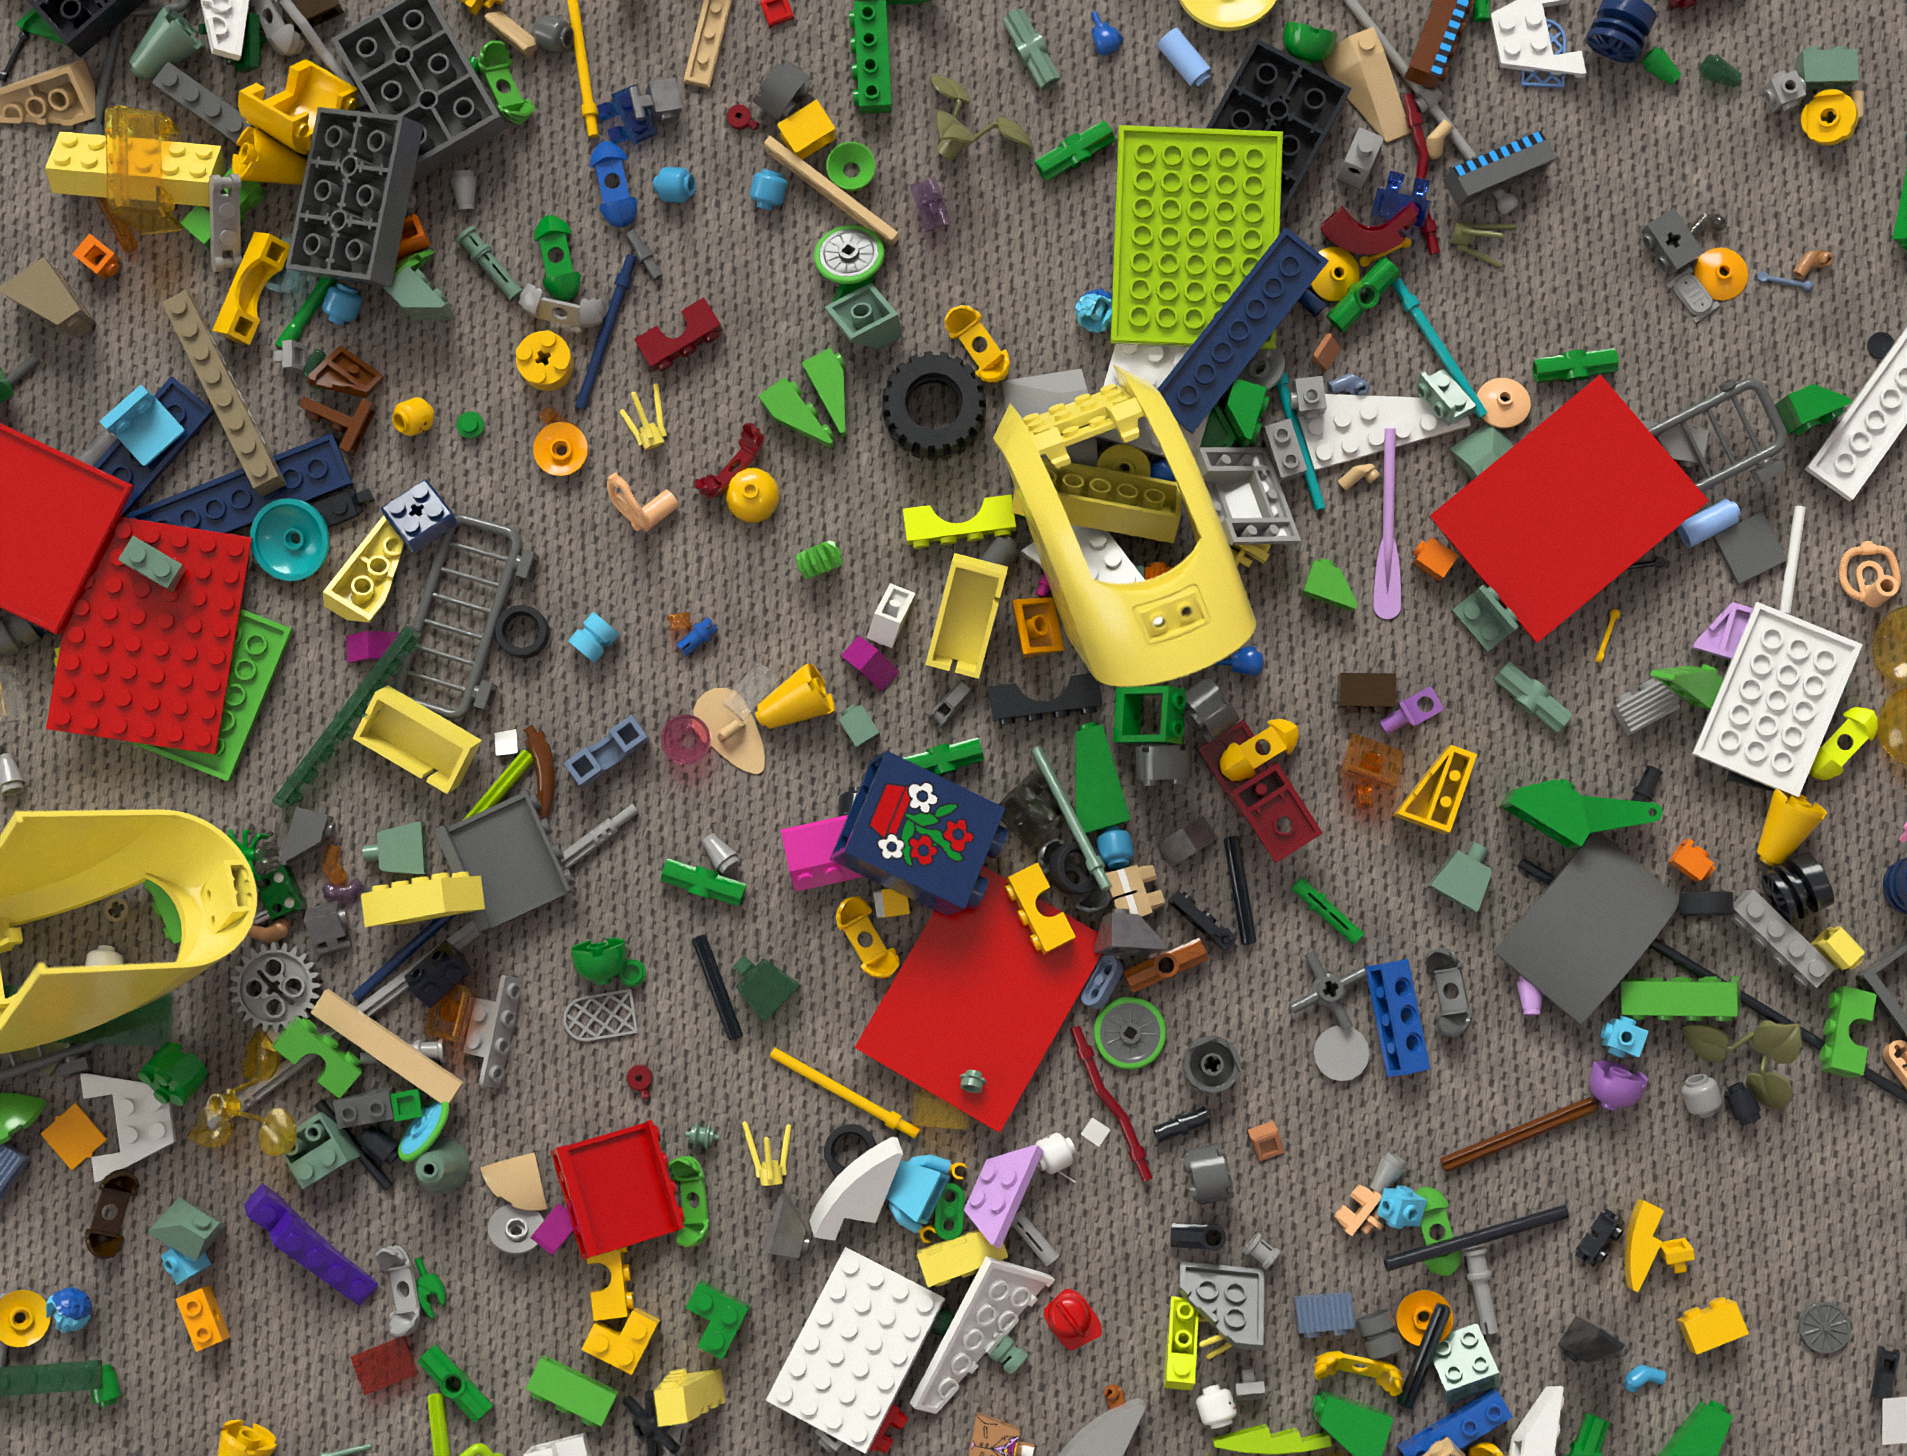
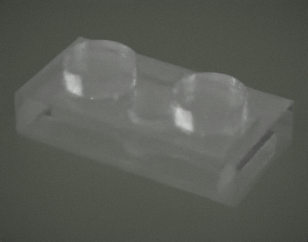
M758 661L723 701V705L744 722L779 682V678Z
M19 666L0 667V723L25 721L27 717Z

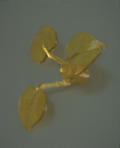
M256 1031L249 1041L242 1058L241 1069L243 1076L252 1080L233 1089H226V1094H212L207 1104L201 1109L193 1128L188 1133V1139L204 1147H222L228 1143L233 1134V1126L229 1119L233 1116H240L264 1124L258 1132V1144L265 1154L280 1156L289 1153L293 1149L297 1130L295 1121L288 1111L282 1108H273L266 1119L240 1111L242 1107L241 1101L234 1095L256 1085L259 1079L268 1080L272 1078L278 1069L279 1052L273 1048L274 1043L263 1031ZM215 1116H220L221 1119L216 1123L215 1130L212 1131L207 1122Z

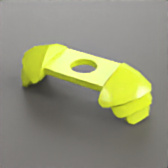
M1853 707L1843 713L1847 720L1819 747L1809 771L1810 776L1819 780H1830L1833 777L1839 776L1844 771L1842 766L1867 739L1872 741L1875 738L1878 730V721L1873 710ZM1846 734L1851 737L1852 747L1849 750L1839 748L1837 740L1840 735Z

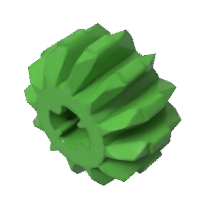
M835 541L821 543L798 553L795 557L798 570L805 579L815 578L837 569L843 564L842 553Z

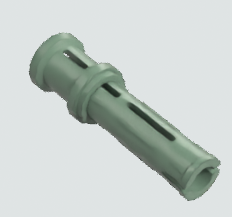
M474 226L465 229L456 238L457 244H462L471 255V261L482 266L510 302L521 295L522 288L517 285L491 253L492 247L489 243L485 244L476 233L477 229Z

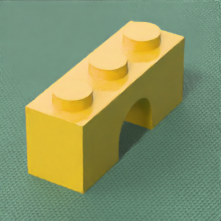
M1038 862L1007 878L1006 882L1008 885L1005 886V890L1011 901H1017L1021 909L1017 911L1018 916L1024 926L1029 925L1033 933L1030 939L1037 951L1041 949L1045 955L1075 939L1076 936L1063 912L1054 917H1045L1036 908V898L1050 889V885Z
M628 1246L587 1259V1264L601 1263L607 1266L611 1272V1282L607 1288L590 1292L594 1321L627 1317L630 1315V1309H634L633 1292H628L627 1281H631L630 1264H625L624 1253L628 1252Z

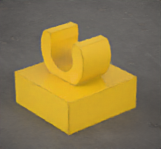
M1686 1238L1663 1241L1659 1248V1254L1667 1265L1670 1264V1267H1674L1675 1274L1687 1271L1685 1261L1695 1260L1694 1249Z

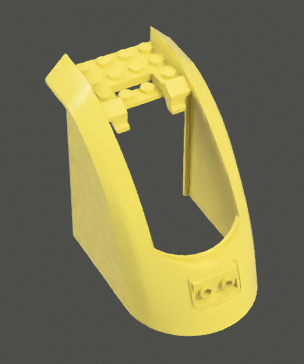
M1113 365L1120 385L1110 384L1100 389L1101 392L1094 395H1080L1074 399L1075 402L1064 405V403L1051 406L1046 413L1040 415L1033 413L1025 416L1023 420L1014 407L1009 404L993 439L1007 462L1066 636L1096 680L1106 685L1131 687L1179 678L1220 661L1246 643L1255 631L1256 619L1212 499L1170 408L1160 392L1146 379ZM1145 416L1175 477L1197 545L1184 561L1158 577L1124 584L1098 581L1092 578L1068 517L1040 456L1046 454L1056 468L1071 464L1066 446L1117 428L1120 438L1124 443L1139 438L1138 419ZM1090 424L1089 426L1079 429V427ZM1184 607H1190V611L1187 614H1181ZM1156 618H1163L1161 624L1154 625V620Z
M173 810L15 811L0 835V953L11 951L15 945L23 942L21 927H10L44 919L94 903L145 882L146 879L160 886L174 902L181 921L182 938L176 962L64 968H45V963H38L18 993L9 998H5L0 968V1054L54 1042L84 1032L138 1009L184 985L234 950L249 932L257 907V891L254 876L238 846L225 833L209 822L191 814Z

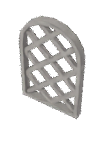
M632 989L591 996L585 995L573 1000L567 1006L564 1013L566 1031L573 1038L580 1041H595L639 1033ZM626 993L621 1001L614 994ZM607 996L602 1004L598 1002L596 999H594L596 997ZM628 996H630L631 1008L624 1003ZM610 998L619 1003L613 1012L605 1007ZM588 999L583 1007L576 1003L578 1001ZM591 1001L599 1006L594 1015L586 1010ZM573 1005L580 1009L575 1018L568 1014L570 1007ZM621 1006L630 1011L624 1020L616 1015ZM602 1009L610 1014L605 1023L597 1018ZM583 1012L591 1017L586 1026L578 1021ZM631 1015H633L634 1027L627 1023ZM613 1017L621 1022L616 1031L608 1026ZM567 1018H569L572 1021L569 1027L567 1024ZM594 1020L602 1025L597 1034L589 1029ZM575 1023L583 1029L579 1036L571 1032V1028ZM624 1025L632 1030L629 1032L619 1033ZM605 1028L613 1033L611 1035L600 1036ZM586 1031L594 1036L593 1038H582Z

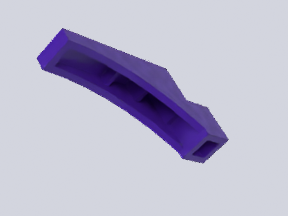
M262 1183L244 1203L247 1217L269 1232L274 1246L358 1306H361L378 1286L374 1278L326 1241L280 1195Z

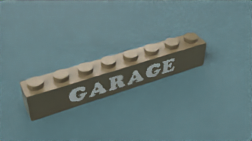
M185 290L161 302L252 487L264 497L287 485L195 299Z

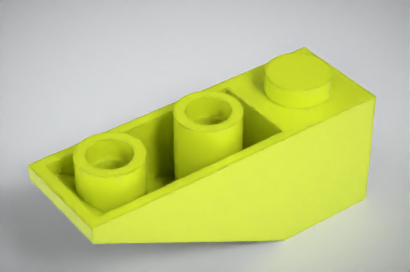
M1171 1296L1163 1388L1191 1391L1195 1384L1199 1312L1182 1297Z

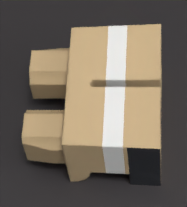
M1134 865L1106 873L1112 885V888L1109 889L1112 895L1111 898L1136 891L1134 894L1113 900L1115 909H1129V914H1139L1142 917L1153 913V909L1165 904L1161 890L1147 894L1144 883L1157 879L1153 865L1141 867Z

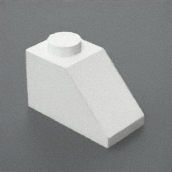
M890 583L874 613L867 638L892 648L901 631L915 593Z

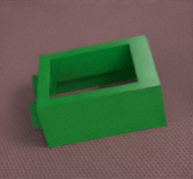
M1172 686L1116 687L1113 742L1125 745H1182L1186 689ZM1163 695L1160 735H1139L1142 696Z

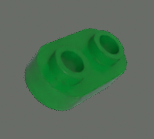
M955 1183L946 1184L935 1210V1230L945 1240L957 1238L963 1229L964 1193L961 1187ZM951 1191L956 1195L953 1202L945 1200L947 1192ZM946 1220L954 1222L952 1230L944 1228L943 1224Z

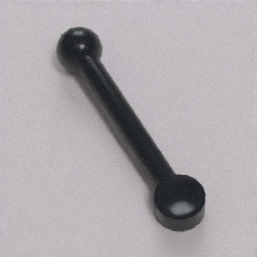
M21 31L19 33V41L5 69L0 72V81H7L9 72L24 42L30 38L28 32Z
M1659 557L1655 561L1633 563L1626 570L1653 566L1663 568L1666 561L1664 558Z

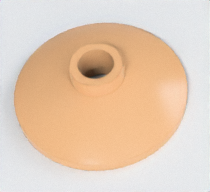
M1507 378L1490 380L1480 388L1477 394L1488 412L1482 419L1493 427L1502 429L1515 427L1521 424L1529 414L1531 407L1529 394L1521 384ZM1500 397H1506L1509 401L1504 402Z

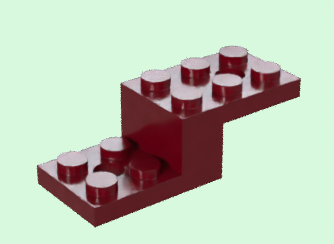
M1243 719L1210 744L1205 743L1197 748V751L1240 818H1246L1276 864L1323 834V832L1278 763L1273 765L1271 760L1266 761L1254 769L1255 775L1252 778H1247L1243 781H1231L1222 774L1219 760L1222 753L1228 749V746L1234 742L1241 745L1254 737L1251 729ZM1257 741L1255 744L1257 753L1267 755ZM1280 817H1286L1291 821L1292 826L1289 832L1282 833L1277 829L1276 822Z

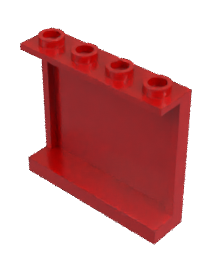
M652 1120L571 1145H563L550 1151L582 1260L684 1228V1213L682 1208L677 1206L675 1199L677 1194L674 1181L669 1179L667 1168L669 1167L666 1154L661 1152L659 1141L661 1140L658 1127L653 1125Z

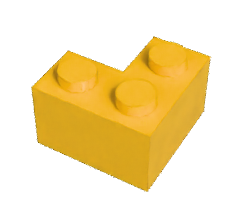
M638 1308L632 1310L622 1332L598 1320L594 1323L581 1350L632 1375L636 1371L661 1320Z

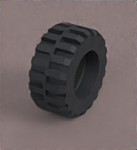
M933 351L924 352L925 356L918 357L915 354L909 357V362L905 364L901 362L896 367V372L894 374L891 373L888 377L887 386L882 394L883 419L890 437L893 441H897L903 451L908 450L912 452V456L919 459L921 456H925L928 460L936 461V457H943L945 460L952 458V454L956 452L958 454L964 452L968 444L972 445L977 439V434L979 431L981 432L984 425L986 395L981 379L976 377L975 370L970 365L966 366L963 364V359L957 356L954 359L950 358L949 353L940 352V355H933ZM927 383H941L952 388L960 402V410L956 420L949 426L941 429H926L917 425L909 414L908 404L912 393L918 387Z

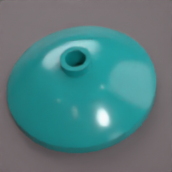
M292 498L273 501L258 512L251 526L250 537H252L251 549L261 568L275 578L285 581L305 579L316 573L327 558L330 546L327 525L320 513L304 501ZM296 533L300 535L299 543L294 539Z

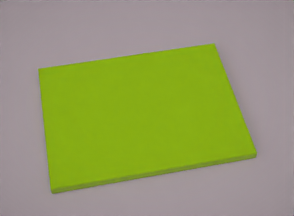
M1119 125L1110 344L1192 346L1279 236L1283 132ZM1276 329L1259 350H1275Z

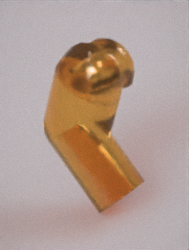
M327 844L322 870L332 883H343L347 878V873L338 862L341 847Z

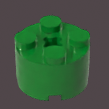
M165 1042L142 1067L138 1077L142 1082L151 1087L154 1091V1098L161 1104L166 1105L170 1102L183 1106L206 1082L207 1078L205 1077L208 1073L197 1056L192 1052H189L187 1055L180 1051L182 1046L175 1042Z

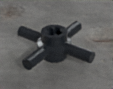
M647 1390L644 1393L645 1409L632 1396H627L623 1400V1404L636 1417L632 1422L633 1429L638 1439L643 1443H647V1456H658V1441L671 1454H676L680 1450V1445L666 1432L670 1429V1425L658 1427L654 1390Z

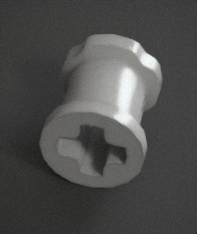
M1257 1232L1246 1244L1243 1253L1252 1255L1266 1270L1277 1258L1280 1250L1270 1246L1261 1238L1262 1235Z

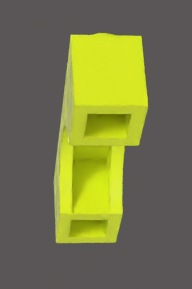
M1012 494L984 498L983 505L977 515L963 523H950L942 520L935 514L930 505L903 509L907 545H913V548L919 549L929 547V542L940 541L941 545H950L957 543L956 539L967 537L968 541L983 540L984 535L994 534L995 538L997 536L1003 538L1005 535L1011 536V531H1016L1014 513H1011Z

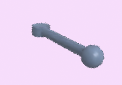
M1761 271L1757 275L1759 282L1771 281L1802 287L1805 291H1811L1814 287L1811 281L1800 282L1769 276L1765 271Z

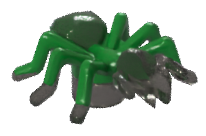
M251 825L249 830H243V844L238 843L233 830L229 829L227 836L245 856L260 887L264 886V882L255 871L254 865L257 861L262 868L273 869V866L269 864L276 863L278 860L272 857L280 855L275 849L267 847L277 846L278 844L277 842H265L263 846L255 848L260 839L267 840L274 833L269 831L266 834H256L248 849V835L253 834L255 826Z

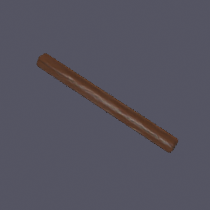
M1588 1097L1444 1156L1440 1159L1444 1171L1450 1172L1592 1114L1598 1110L1597 1104L1593 1098Z

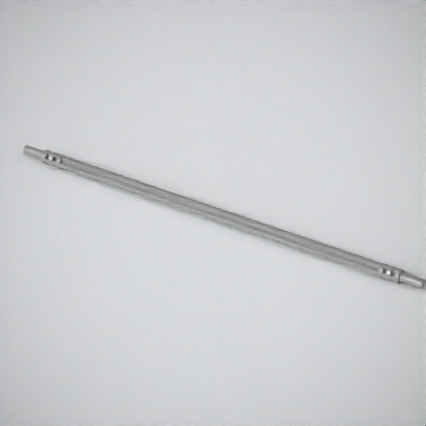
M632 803L611 820L610 818L606 819L563 852L564 858L561 859L565 870L619 831L617 828L639 813L634 804ZM472 920L449 937L447 941L457 950H461L482 933L478 932ZM431 952L356 1008L368 1017L373 1016L409 989L404 976ZM331 1027L321 1033L323 1036L326 1034L331 1036L337 1042L344 1037ZM314 1053L306 1054L296 1064H293L288 1059L230 1101L226 1109L207 1122L208 1126L212 1131H215L235 1115L240 1116L319 1055Z

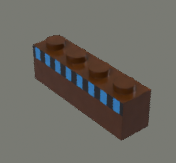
M1475 0L1433 1L1404 79L1432 90L1435 89L1438 80L1444 82L1449 70V66L1445 65L1447 58H1453L1458 46L1457 43H1454V39L1456 36L1461 37L1467 22L1462 20L1464 13H1470Z

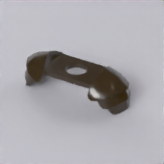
M126 1169L113 1171L100 1183L98 1189L101 1190L91 1226L90 1229L85 1231L87 1249L92 1255L100 1259L113 1258L120 1251L124 1237L119 1235L118 1232L129 1196L138 1195L139 1180ZM108 1204H114L118 1209L117 1215L110 1220L104 1219L102 1216L103 1208Z

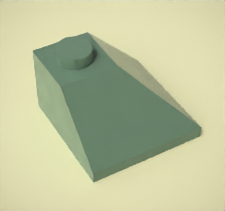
M872 283L825 306V311L852 343L880 349L903 337L898 313Z
M1486 424L1449 450L1472 481L1511 449L1513 445L1501 428Z
M179 1197L149 1229L148 1234L192 1260L197 1261L225 1230L227 1225Z

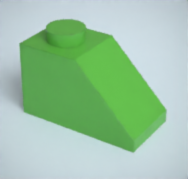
M1320 558L1319 561L1314 560L1310 566L1301 595L1353 612L1358 603L1341 569L1334 567L1335 563L1323 558Z

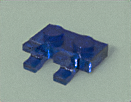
M636 84L611 94L612 103L605 102L596 106L601 122L619 115L624 126H616L607 130L610 141L615 145L627 139H630L632 144L635 145L658 135L647 109L645 110L647 118L643 121H636L629 88L636 86Z
M1390 171L1386 189H1377L1371 215L1392 219L1407 204L1413 201L1419 208L1418 215L1416 216L1418 220L1413 225L1424 228L1432 202L1424 199L1428 192L1431 181L1415 177L1412 195L1401 194L1398 192L1403 184L1405 174Z

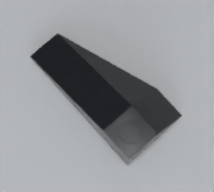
M1575 1316L1558 1345L1564 1348L1562 1354L1575 1363L1579 1359L1586 1363L1622 1357L1626 1356L1629 1352L1626 1345L1618 1339Z

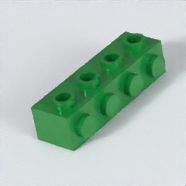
M886 0L854 1V11H849L850 28H855V37H850L851 54H856L857 63H852V80H858V89H853L854 106H859L860 114L892 113Z

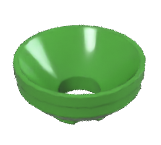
M858 142L839 144L830 152L826 162L828 177L833 184L845 191H858L866 187L874 177L876 170L873 154L865 145ZM854 163L859 167L860 172L856 177L848 178L845 176L843 170L847 164Z

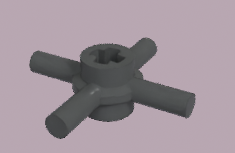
M1315 951L1304 955L1316 979L1312 985V993L1289 1004L1292 1012L1295 1014L1318 1003L1324 1007L1332 1008L1343 1030L1353 1026L1341 1001L1344 999L1346 987L1367 977L1365 968L1361 967L1340 978L1335 974H1326ZM1325 983L1328 986L1332 985L1335 990L1331 993L1332 997L1330 994L1325 995L1323 993V990L1326 988Z

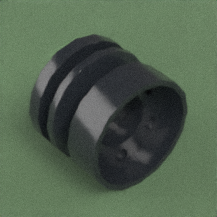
M1807 852L1790 859L1787 862V869L1782 865H1778L1773 868V871L1769 869L1761 874L1762 886L1770 905L1790 925L1798 921V918L1803 919L1807 917L1808 909L1816 913L1834 904L1833 889L1828 877L1817 860Z

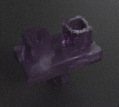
M936 177L910 185L911 193L926 232L952 223Z

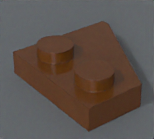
M340 345L307 376L306 383L367 398L383 382L384 375Z

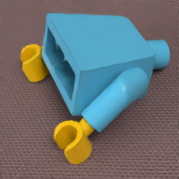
M931 1154L914 1156L909 1162L901 1160L886 1196L889 1200V1208L896 1222L913 1233L918 1232L921 1240L925 1243L931 1242L923 1236L926 1230H932L937 1234L935 1227L927 1223L950 1178L946 1173L950 1172V1175L955 1179H963L964 1177L955 1174V1168L959 1165L967 1168L961 1162L951 1164L949 1160Z

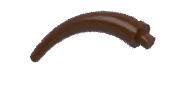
M530 725L523 730L528 737L524 743L532 755L536 769L537 796L542 805V808L538 810L542 819H548L555 790L554 760L543 730L537 732L534 726Z

